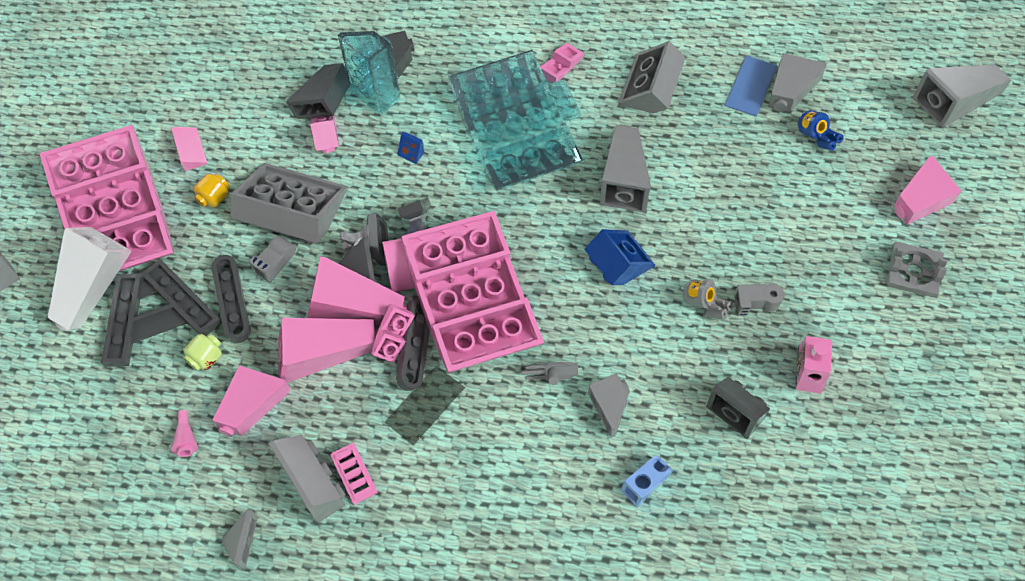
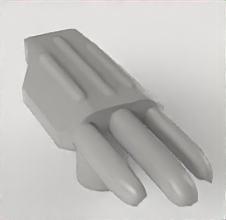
M555 362L528 365L525 367L526 370H522L520 373L521 375L545 374L526 376L525 378L526 380L546 379V381L549 380L551 385H556L559 380L570 379L578 375V363Z

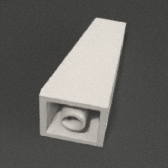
M92 227L66 228L63 234L48 318L54 321L58 328L65 331L80 328L127 260L131 250Z

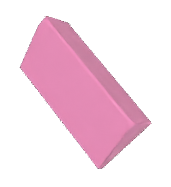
M172 127L179 158L185 171L207 165L197 128Z

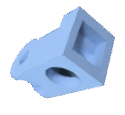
M656 455L628 477L620 491L638 508L671 475L673 470Z

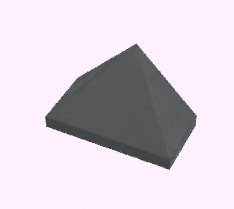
M363 237L352 244L339 264L375 282L368 237Z

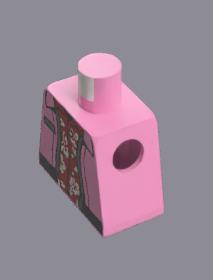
M806 336L799 344L795 390L822 393L831 373L832 340ZM814 374L817 379L810 378L809 375Z

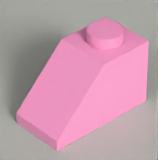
M335 114L334 116L312 118L310 125L316 151L322 150V153L335 151V147H339Z

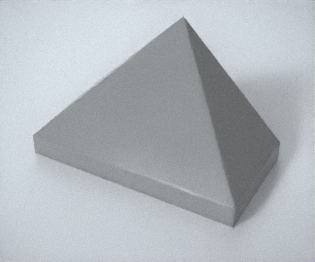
M246 510L222 539V543L233 564L240 570L246 569L258 516L252 510Z

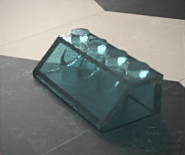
M375 31L339 33L338 39L352 93L381 116L384 115L401 100L391 42L385 36L381 37Z

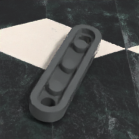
M221 255L213 261L212 272L223 329L229 341L241 343L248 339L251 328L238 265L232 256ZM225 267H230L228 271H222ZM237 329H242L241 333L234 334Z
M419 296L407 303V310L414 314V318L403 336L406 342L399 353L396 381L399 387L405 391L418 388L423 381L430 330L420 305Z

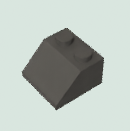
M729 377L715 385L706 405V408L746 439L752 435L770 411V408L763 399L753 396L746 391L742 383L737 380L733 381Z

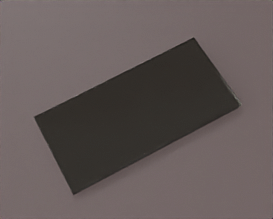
M435 366L422 381V384L404 400L385 423L414 446L465 387L438 366Z

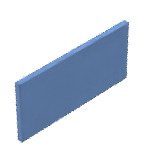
M746 55L725 106L757 117L778 65Z

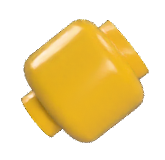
M208 173L195 184L193 189L196 196L194 199L202 207L207 205L215 208L229 195V184L219 174L213 175Z

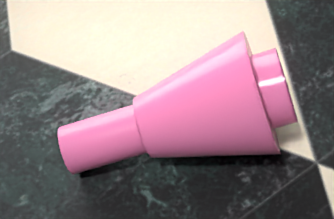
M181 410L177 413L178 426L171 451L180 457H188L198 450V445L189 425L188 411Z

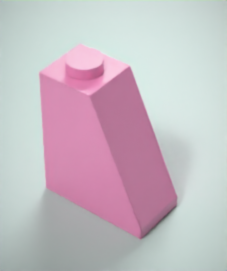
M931 156L900 194L893 207L895 208L896 215L908 225L954 203L961 190L934 156Z
M239 365L213 418V422L219 428L218 431L226 436L232 437L233 434L243 436L289 393L290 387L284 379Z

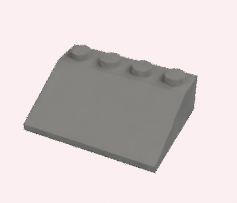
M263 163L230 194L231 218L243 223L260 226L267 230L277 231L287 236L304 239L307 242L318 243L327 233L347 192L348 186Z

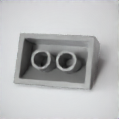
M670 41L637 53L618 104L652 114L668 109L686 57Z
M303 435L273 440L269 443L317 523L346 506L342 500L346 496L338 482L332 484L329 476L332 475V472L325 461L319 463L316 455L320 453L312 440L306 442Z

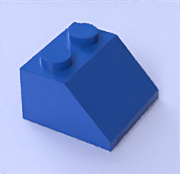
M602 229L584 249L589 255V260L600 269L604 280L611 285H624L655 267L654 262L628 230Z

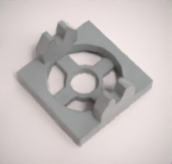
M894 242L887 286L936 298L939 294L940 282L946 273L947 268L945 266L948 260L943 259V252ZM913 254L912 262H909L907 265L901 263L903 259L901 257ZM921 256L931 263L934 271L924 269L923 265L920 264ZM910 265L918 266L921 269V275H911L908 272V267ZM898 271L905 272L906 276L909 277V282L901 277ZM922 277L932 279L926 284H917V280Z

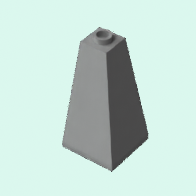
M997 65L929 68L925 71L912 98L944 128L1004 93L1011 79Z
M616 125L603 174L600 205L646 213L651 184L639 129Z

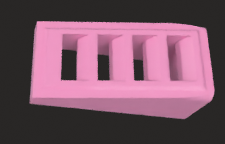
M354 443L330 454L354 505L378 493ZM353 455L355 456V457H353V458H351V459H349V460H347V461H345V462H343V463L340 464L341 461H343V460H345V459H347V458H349V457H351V456H353ZM356 464L359 465L358 468L345 474L344 470ZM361 474L364 475V477H362V478H360V479H358V480H356V481H354V482H352V483H349V480H351V479H353V478H355V477H357V476H359V475H361ZM368 483L369 487L354 493V489Z

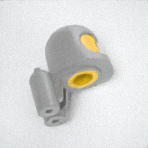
M693 279L683 289L685 302L692 307L705 308L704 314L709 318L726 319L727 311H731L733 308L732 301L716 296V286L711 279H705L704 281Z

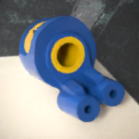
M807 111L798 120L799 131L805 136L818 139L816 143L820 148L833 151L836 148V143H841L844 139L843 134L829 129L830 119L824 112Z

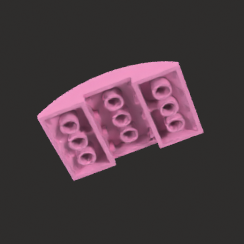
M133 125L39 153L51 194L58 206L64 230L72 227H92L130 249L131 253L119 271L174 254L160 197Z
M495 211L401 237L424 317L448 373L544 344L528 298L524 297L511 263V253Z

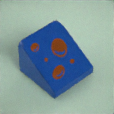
M403 131L398 147V156L416 164L425 153L423 140Z

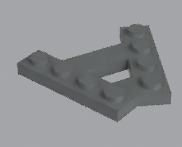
M159 259L141 274H117L101 364L104 367L129 366L133 343L187 323L198 334L207 336L222 322ZM159 293L169 303L168 305L138 315L140 299Z

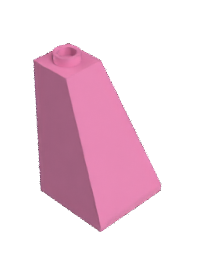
M320 256L307 318L374 320V326H380L390 304L406 310L407 306H403L404 296L326 257Z
M282 318L278 338L279 378L289 383L372 352L378 329H374V320Z

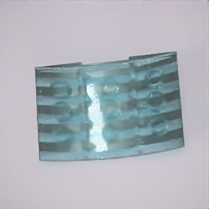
M533 50L448 76L468 136L485 174L496 191L583 162L566 122L563 123L549 93L548 82Z

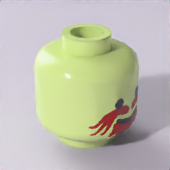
M197 334L184 347L185 356L183 359L196 371L200 369L208 370L222 356L219 348L221 343L212 334L208 336Z

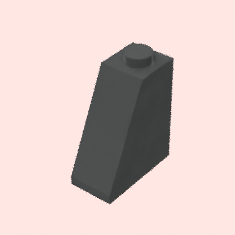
M343 63L324 65L286 103L296 119L334 116L352 82V78Z

